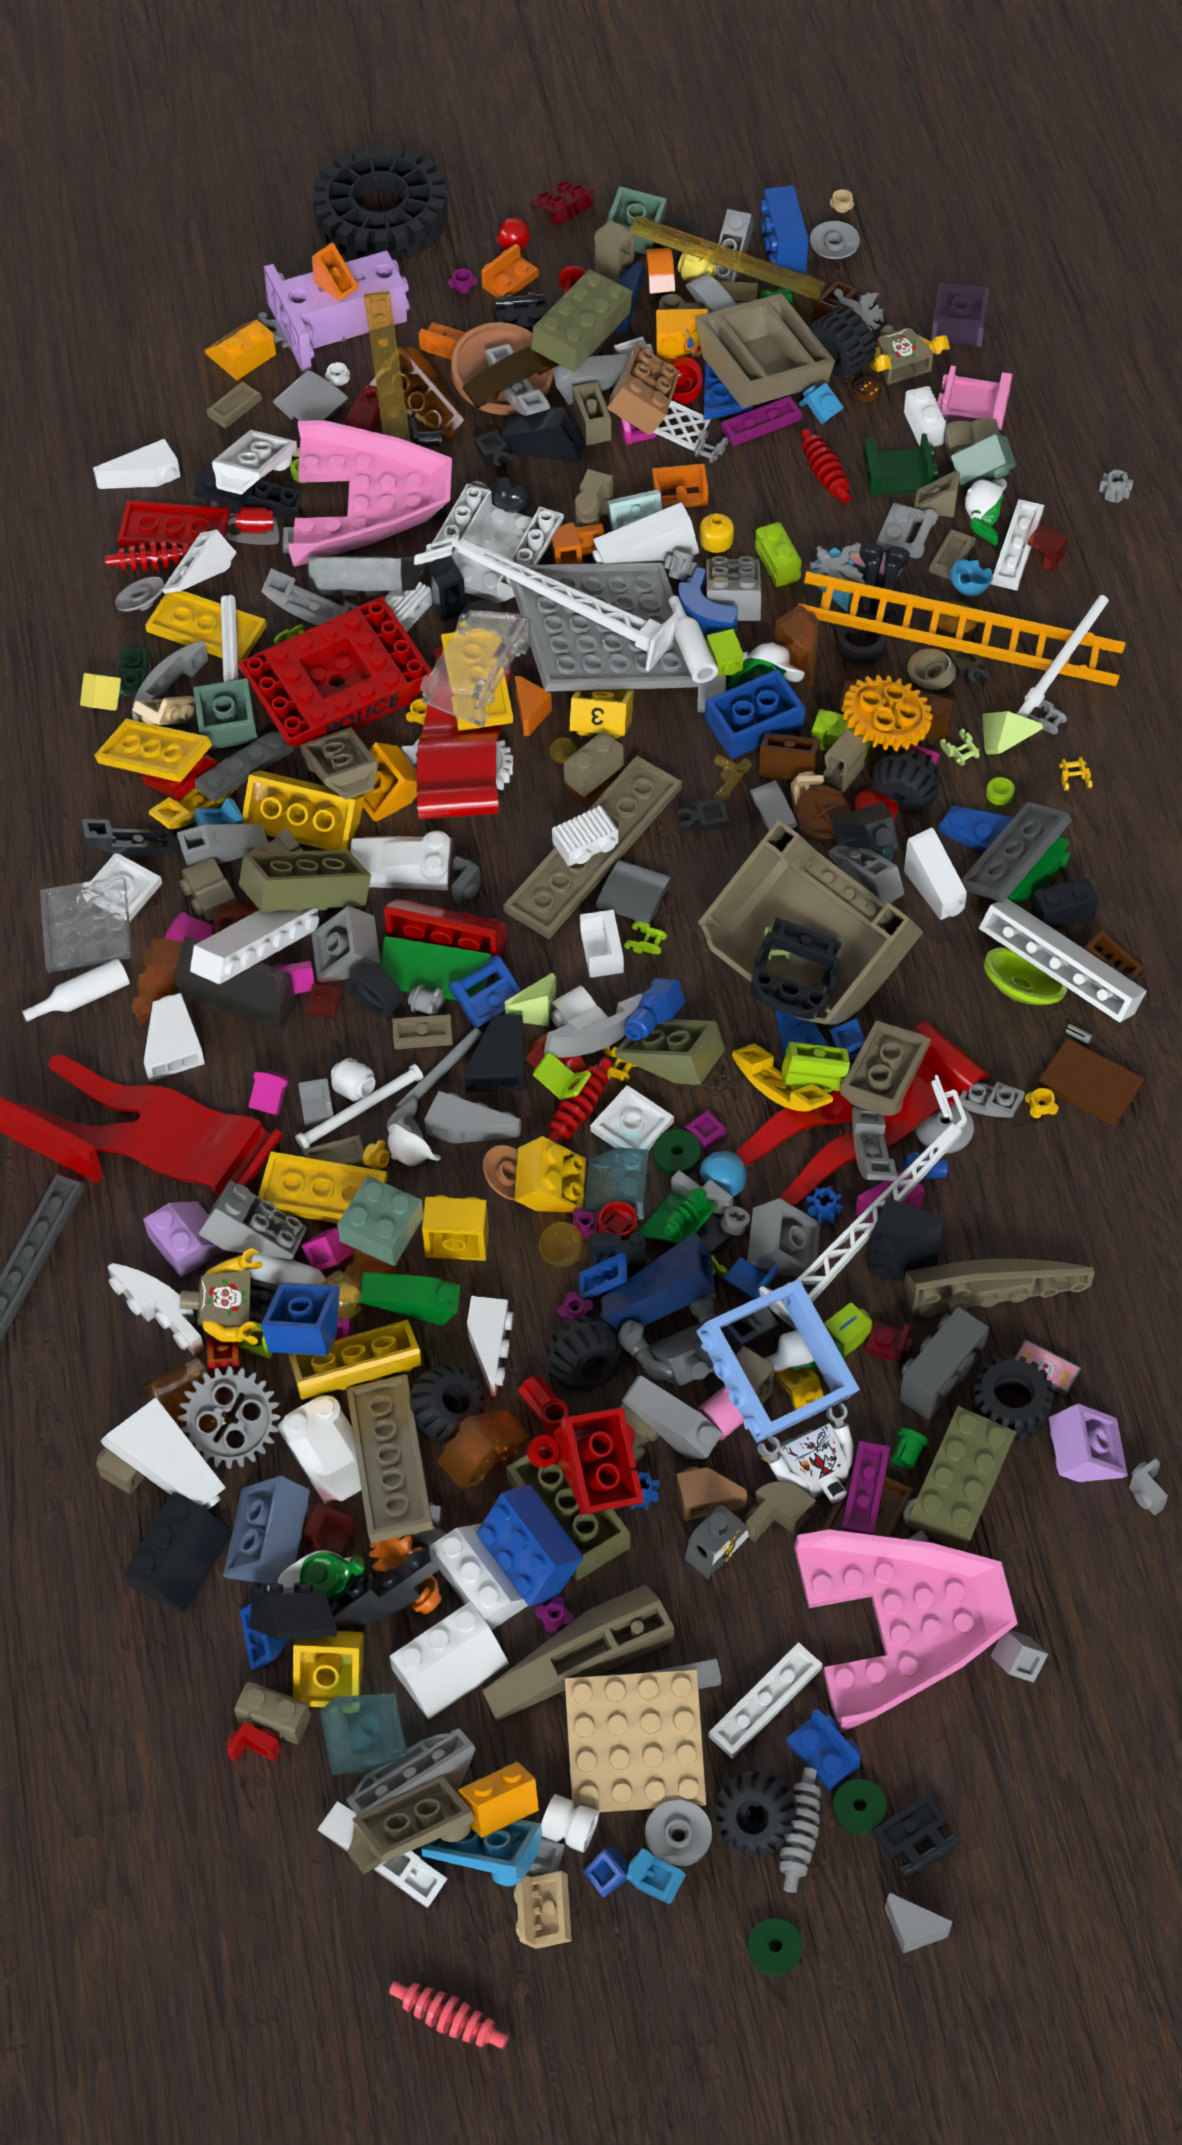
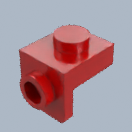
M244 1721L240 1729H235L227 1740L226 1746L228 1747L229 1758L237 1762L245 1748L248 1747L275 1762L281 1752L279 1741L277 1740L278 1736L266 1727L261 1726L258 1729Z

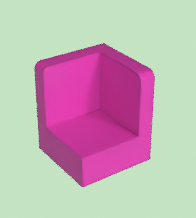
M338 1227L321 1232L301 1245L310 1265L319 1270L337 1265L354 1253L353 1247L340 1242Z

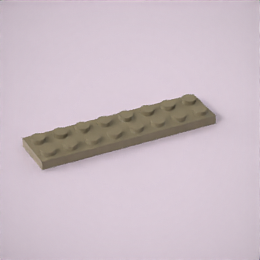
M636 756L589 809L592 811L593 808L598 806L603 807L618 829V844L608 852L601 851L592 855L583 864L575 863L571 866L567 865L555 847L503 905L504 912L550 939L682 789V781Z

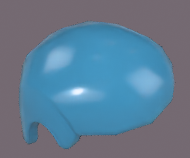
M957 560L949 573L950 581L954 588L967 597L980 595L993 581L992 570L990 568L981 569L978 560Z
M726 1150L714 1152L705 1158L701 1164L700 1176L704 1184L711 1180L731 1196H736L744 1189L747 1180L746 1169L738 1155Z

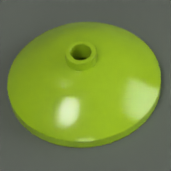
M1009 948L993 949L987 953L984 959V969L988 978L1003 994L1014 1001L1031 1005H1049L1062 1000L1067 991L1066 986Z

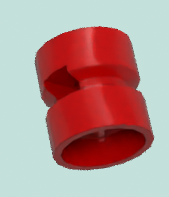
M614 1201L601 1209L598 1217L599 1233L609 1232L614 1235H621V1240H628L633 1232H638V1216L630 1204Z

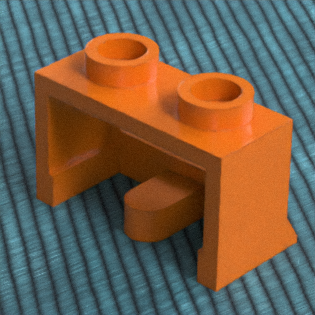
M704 464L652 469L653 490L658 489L661 494V490L676 489V495L661 496L662 509L669 508L682 502L684 507L708 505V483ZM698 487L699 492L687 494L686 488Z

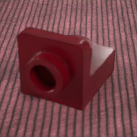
M875 1321L865 1347V1353L900 1364L904 1353L909 1355L915 1337L910 1336L911 1325L905 1323L902 1330Z

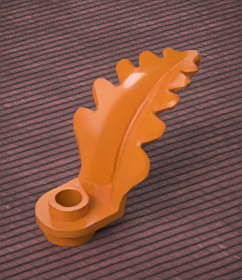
M406 1535L402 1540L401 1536L370 1543V1547L375 1549L369 1552V1556L371 1558H379L372 1565V1569L377 1572L395 1569L405 1562L411 1553L417 1550L420 1551L423 1548L417 1547L412 1550L413 1542L411 1535ZM432 1575L419 1584L421 1597L411 1603V1607L416 1612L420 1611L424 1615L434 1610L442 1598L438 1593L437 1580Z

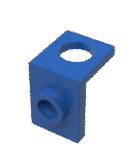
M740 1257L726 1274L723 1281L750 1300L761 1297L760 1287L769 1288L779 1265L775 1263L768 1274H765Z

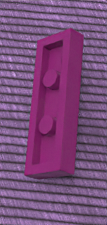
M791 396L721 422V430L734 447L802 420V412Z
M859 1441L842 1531L874 1535L890 1447Z

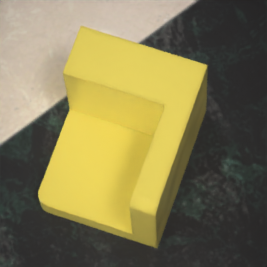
M84 673L80 705L98 709L117 710L121 678Z

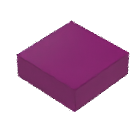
M709 1110L685 1126V1131L697 1138L700 1147L704 1151L727 1135V1128Z

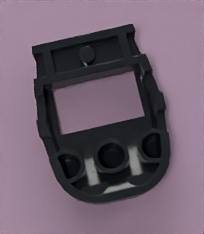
M777 917L772 931H768L755 956L750 985L752 996L761 1003L789 1015L808 1020L815 1019L826 1005L832 991L836 987L838 981L836 975L840 964V959L836 957V954L841 948L842 942ZM772 946L825 966L819 989L812 990L798 984L794 980L781 978L765 970L764 968Z

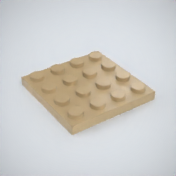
M697 1670L565 1678L571 1790L574 1809L580 1805L588 1806L599 1812L655 1809L659 1805L671 1800H686L697 1806L706 1805Z

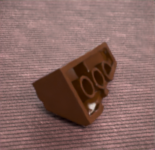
M400 346L370 382V386L385 403L395 406L408 416L418 419L433 430H440L441 434L449 439L455 435L467 420L433 367L416 348Z

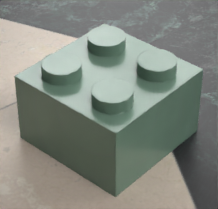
M619 186L606 223L612 220L633 232L634 252L646 255V249L655 248L658 229L665 219L667 199Z
M248 678L193 687L199 733L209 737L212 743L208 750L253 743L258 739L253 698Z
M367 1175L337 1224L340 1242L395 1266L424 1218L422 1200Z

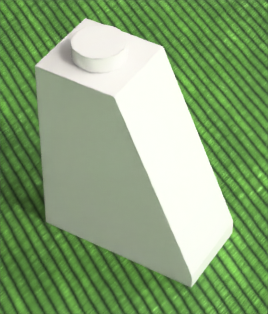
M931 827L909 838L904 866L905 874L940 920L948 916L958 915L965 909L967 891L935 830Z
M181 993L173 996L168 995L153 1002L144 1056V1066L149 1082L205 1064L202 1048Z

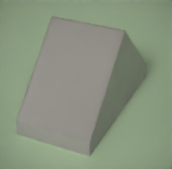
M889 1893L887 1897L885 1911L902 1953L948 1937L952 1921L892 1893Z

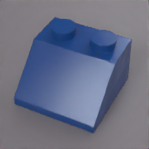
M280 1282L261 1323L268 1352L327 1356L337 1333L339 1286Z

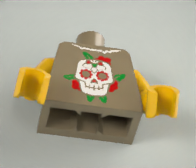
M887 325L880 331V337L877 339V347L875 348V358L871 361L870 367L876 372L882 371L887 385L930 372L932 370L933 354L938 355L942 350L950 349L948 337L941 335L930 341L917 335L911 328L896 331L892 325Z
M249 1248L244 1251L242 1256L226 1260L206 1271L205 1275L200 1277L198 1291L180 1292V1309L198 1310L197 1325L202 1326L205 1332L220 1342H242L246 1340L252 1345L257 1344L258 1339L250 1336V1333L254 1330L260 1331L261 1328L253 1322H249L251 1270L246 1269L247 1267L253 1269H260L262 1267V1262L255 1261L252 1263L253 1256L261 1252Z

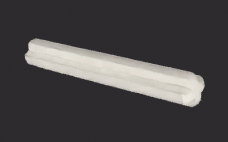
M224 595L221 598L224 682L239 680L237 665V618L235 597L233 595Z

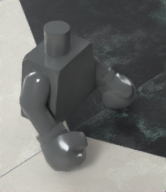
M710 1295L689 1304L690 1311L693 1316H697L700 1324L698 1323L648 1345L643 1337V1325L634 1320H629L623 1323L617 1335L620 1345L634 1359H638L652 1379L667 1380L676 1386H681L692 1380L705 1378L708 1373L714 1371V1368L709 1369L690 1344L699 1337L696 1331L707 1321L716 1317L715 1303Z

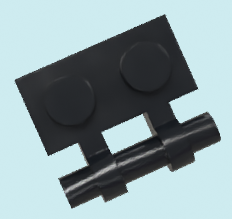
M527 292V295L523 296L505 294L504 297L495 298V308H506V310L496 311L497 322L514 324L533 333V326L547 313L546 306L536 307L538 304H546L545 293L535 294V292ZM528 305V308L514 309V307Z
M609 1232L590 1235L591 1267L623 1252L626 1254L627 1268L640 1271L646 1262L644 1252L646 1248L645 1239L640 1232H633L628 1240H621V1235H614Z
M929 1794L874 1828L872 1832L891 1861L902 1854L907 1859V1863L898 1868L904 1880L913 1874L920 1875L927 1870V1865L939 1857L943 1860L952 1854L951 1850L961 1844L954 1832L945 1838L940 1834L939 1830L947 1825V1820ZM928 1838L932 1846L918 1854L914 1846Z

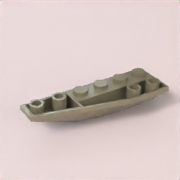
M996 1258L970 1260L908 1270L905 1273L904 1288L912 1317L921 1316L928 1318L940 1312H954L957 1307L963 1310L975 1306L992 1307L999 1302H1021L1034 1296L1051 1297L1058 1292L1070 1290L1072 1292H1081L1091 1287L1094 1269L1093 1267L1035 1259Z
M645 1584L584 1612L482 1691L495 1721H498L565 1691V1678L599 1676L673 1643L674 1626L660 1599Z

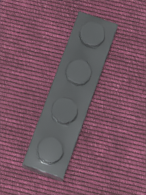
M273 729L196 778L195 788L210 800L216 802L248 781L249 774L259 770L263 771L293 752L294 746L287 745L279 731Z

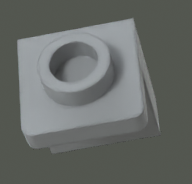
M1157 1458L1148 1464L1146 1461L1139 1464L1131 1473L1133 1477L1129 1486L1130 1490L1135 1494L1138 1504L1144 1509H1149L1154 1516L1164 1509L1168 1499V1495L1152 1479L1157 1475L1161 1464Z

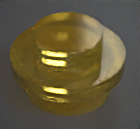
M565 737L556 739L549 749L551 759L559 764H564L568 758L577 752L576 745L572 740Z

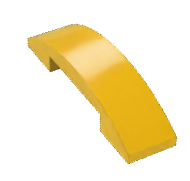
M194 788L179 802L168 797L150 809L149 814L169 829L181 828L195 822L193 815L197 808L216 809L236 789L213 802Z
M755 1043L735 1050L732 1053L733 1059L748 1080L765 1096L781 1106L796 1111H811L833 1101L831 1095L815 1084H810L800 1089L784 1084L782 1072L773 1067L774 1056Z

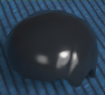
M499 477L495 480L493 500L500 509L510 513H520L531 506L533 497L525 494L522 485L512 488L508 478Z

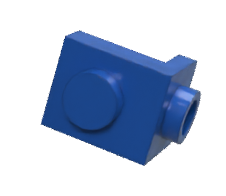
M857 1018L830 1030L836 1047L848 1050L850 1064L854 1063L866 1040Z

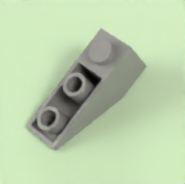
M727 209L714 258V264L717 265L714 279L717 281L735 282L748 250L754 228L752 214Z
M262 824L201 825L177 832L187 868L211 857L214 858L217 865L242 858L244 854H248L254 848L263 847L268 844Z
M438 1091L424 1119L427 1135L453 1144L520 1138L522 1134L521 1119L512 1113H501L490 1109L483 1103H473L462 1099L457 1094H447Z

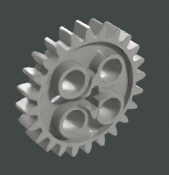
M231 1366L227 1367L225 1375H222L220 1370L215 1368L214 1378L212 1379L208 1374L203 1373L204 1383L200 1384L194 1380L192 1384L196 1391L194 1393L190 1391L184 1392L185 1396L190 1399L189 1403H179V1406L186 1410V1414L177 1416L178 1420L186 1421V1426L180 1429L183 1433H189L188 1440L191 1443L194 1442L195 1449L198 1452H204L202 1458L205 1462L210 1457L214 1458V1467H218L221 1460H225L227 1469H231L233 1460L237 1461L239 1467H244V1457L246 1456L251 1462H255L254 1452L258 1451L261 1454H265L266 1451L262 1444L264 1442L274 1443L272 1438L268 1436L269 1432L279 1431L277 1427L271 1425L272 1421L280 1419L279 1415L272 1414V1409L279 1406V1403H269L268 1400L274 1394V1391L264 1393L262 1389L266 1385V1381H261L258 1384L254 1383L256 1373H252L248 1378H245L244 1368H240L237 1375H233ZM220 1387L228 1388L232 1394L231 1401L226 1405L219 1404L215 1399V1393ZM244 1393L245 1396L233 1414V1417L237 1419L236 1423L227 1424L220 1440L217 1443L214 1442L213 1438L225 1420L221 1416L222 1412H229L238 1395ZM249 1402L254 1403L259 1409L257 1418L252 1421L246 1420L242 1414L244 1405ZM205 1414L212 1415L216 1421L215 1428L209 1433L203 1432L199 1427V1420ZM232 1430L239 1431L243 1436L242 1444L237 1448H231L226 1442L227 1434Z

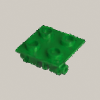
M701 1187L692 1189L687 1197L671 1193L639 1232L644 1237L678 1244L699 1230L718 1207V1203L707 1201V1192Z

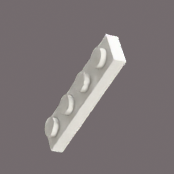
M1018 499L991 585L1018 590L1043 514L1044 505Z
M798 1642L709 1731L708 1737L733 1759L822 1669L823 1664Z

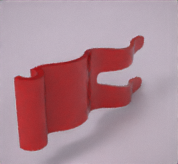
M500 642L499 649L508 689L512 670L511 645L507 642ZM439 646L435 649L434 677L430 687L425 723L417 749L416 793L418 819L499 814L496 755L497 742L502 725L458 731L443 647Z
M927 1021L920 1023L913 1030V1032L931 1038V1043L903 1098V1107L895 1115H884L886 1124L884 1138L887 1150L906 1138L927 1118L941 1110L931 1084L935 1080V1075H938L944 1093L955 1090L958 1097L961 1096L963 1090L967 1092L968 1096L970 1087L979 1080L984 1083L989 1077L987 1071ZM834 1090L829 1093L833 1097L831 1103L811 1111H796L784 1108L770 1118L747 1142L738 1148L735 1154L741 1158L744 1166L750 1165L800 1131L818 1125L852 1122V1108L857 1106L851 1104L842 1096L841 1091ZM953 1096L946 1098L949 1106L955 1104ZM853 1132L834 1139L820 1150L800 1175L782 1193L781 1199L796 1207L835 1170L855 1160Z
M55 1055L49 1060L51 1071L69 1081L99 1104L117 1111L140 1114L139 1119L130 1123L89 1126L71 1122L40 1108L18 1104L22 1108L95 1146L97 1153L121 1154L170 1178L208 1185L218 1197L230 1180L247 1188L269 1157L270 1152L274 1150L283 1137L281 1131L275 1129L273 1133H270L262 1127L261 1121L252 1117L226 1114L212 1110L169 1088L153 1085L125 1086L113 1083L63 1055Z

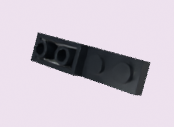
M200 470L193 496L217 502L220 508H230L232 514L241 512V507H267V510H273V517H286L297 515L303 492L258 480L240 495L218 489L215 474Z
M765 1307L720 1329L733 1353H736L743 1346L747 1348L775 1331L781 1324L769 1308ZM697 1337L690 1345L710 1369L713 1367V1362L708 1352L702 1349L701 1345L703 1343Z
M427 1545L420 1551L417 1550L411 1553L406 1561L395 1569L386 1571L380 1580L376 1581L368 1573L363 1578L351 1582L347 1589L338 1596L327 1599L337 1630L379 1620L421 1597L419 1584L439 1570L436 1552Z

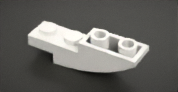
M114 1263L108 1266L111 1279L108 1280L109 1284L118 1295L123 1293L128 1298L126 1302L135 1315L141 1313L147 1321L155 1317L164 1329L169 1327L174 1333V1340L182 1350L188 1348L194 1356L204 1350L201 1335L191 1325L196 1321L193 1309H180V1295L163 1282L142 1271Z
M337 1801L317 1830L348 1851L354 1831L352 1818L357 1815ZM412 1851L374 1869L426 1908L429 1907L447 1880L446 1877L422 1861Z

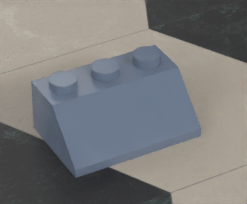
M283 1476L241 1489L223 1577L259 1583H278L282 1572L296 1562L299 1543L302 1539L304 1517L308 1510L309 1489Z

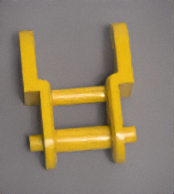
M1079 757L1078 761L1066 762L1065 759H1062L1061 764H1059V768H1062L1061 782L1064 791L1069 790L1068 777L1081 775L1082 779H1085L1087 788H1092L1091 773L1089 768L1085 769L1086 761H1083L1082 757ZM1079 767L1080 771L1069 772L1068 768Z
M610 1046L604 1048L603 1051L607 1055L616 1058L613 1067L606 1073L608 1078L615 1077L620 1081H629L630 1076L628 1072L631 1067L636 1066L617 1058L615 1051L618 1048L613 1047L612 1051ZM620 1062L626 1064L622 1071L617 1069Z

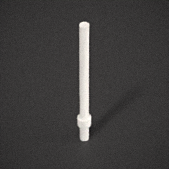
M1100 595L1036 687L1029 690L1025 696L1026 701L1017 712V715L1027 718L1034 707H1038L1045 698L1044 693L1109 602L1106 596Z

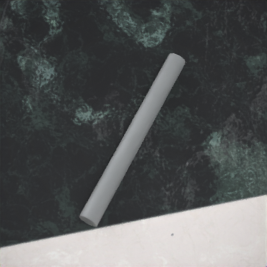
M474 1028L396 1105V1108H401L413 1098L418 1101L483 1037L482 1032Z

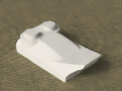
M249 430L212 461L217 488L242 495L270 471H283L292 464V454L297 451V441Z
M431 831L424 837L377 836L352 838L350 852L371 874L369 887L448 890L453 843L452 838L448 837L446 833Z
M323 1395L290 1412L277 1425L281 1436L324 1504L331 1500L342 1502L361 1491L353 1429L343 1414L339 1402L332 1395Z

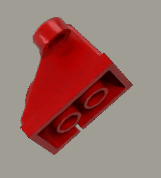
M623 1407L563 1418L560 1420L561 1425L552 1432V1437L540 1435L528 1443L527 1456L535 1467L546 1468L553 1465L556 1461L558 1462V1466L565 1475L581 1515L637 1505L644 1502L638 1472L633 1469L636 1468L632 1449L635 1441V1432L633 1427L626 1422Z

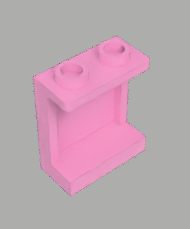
M951 365L949 375L944 374L941 390H945V393H939L937 403L941 413H943V417H945L944 420L950 422H973L979 419L990 418L997 420L998 428L1002 430L1010 394L1012 374L1002 372L1000 383L956 376V366Z

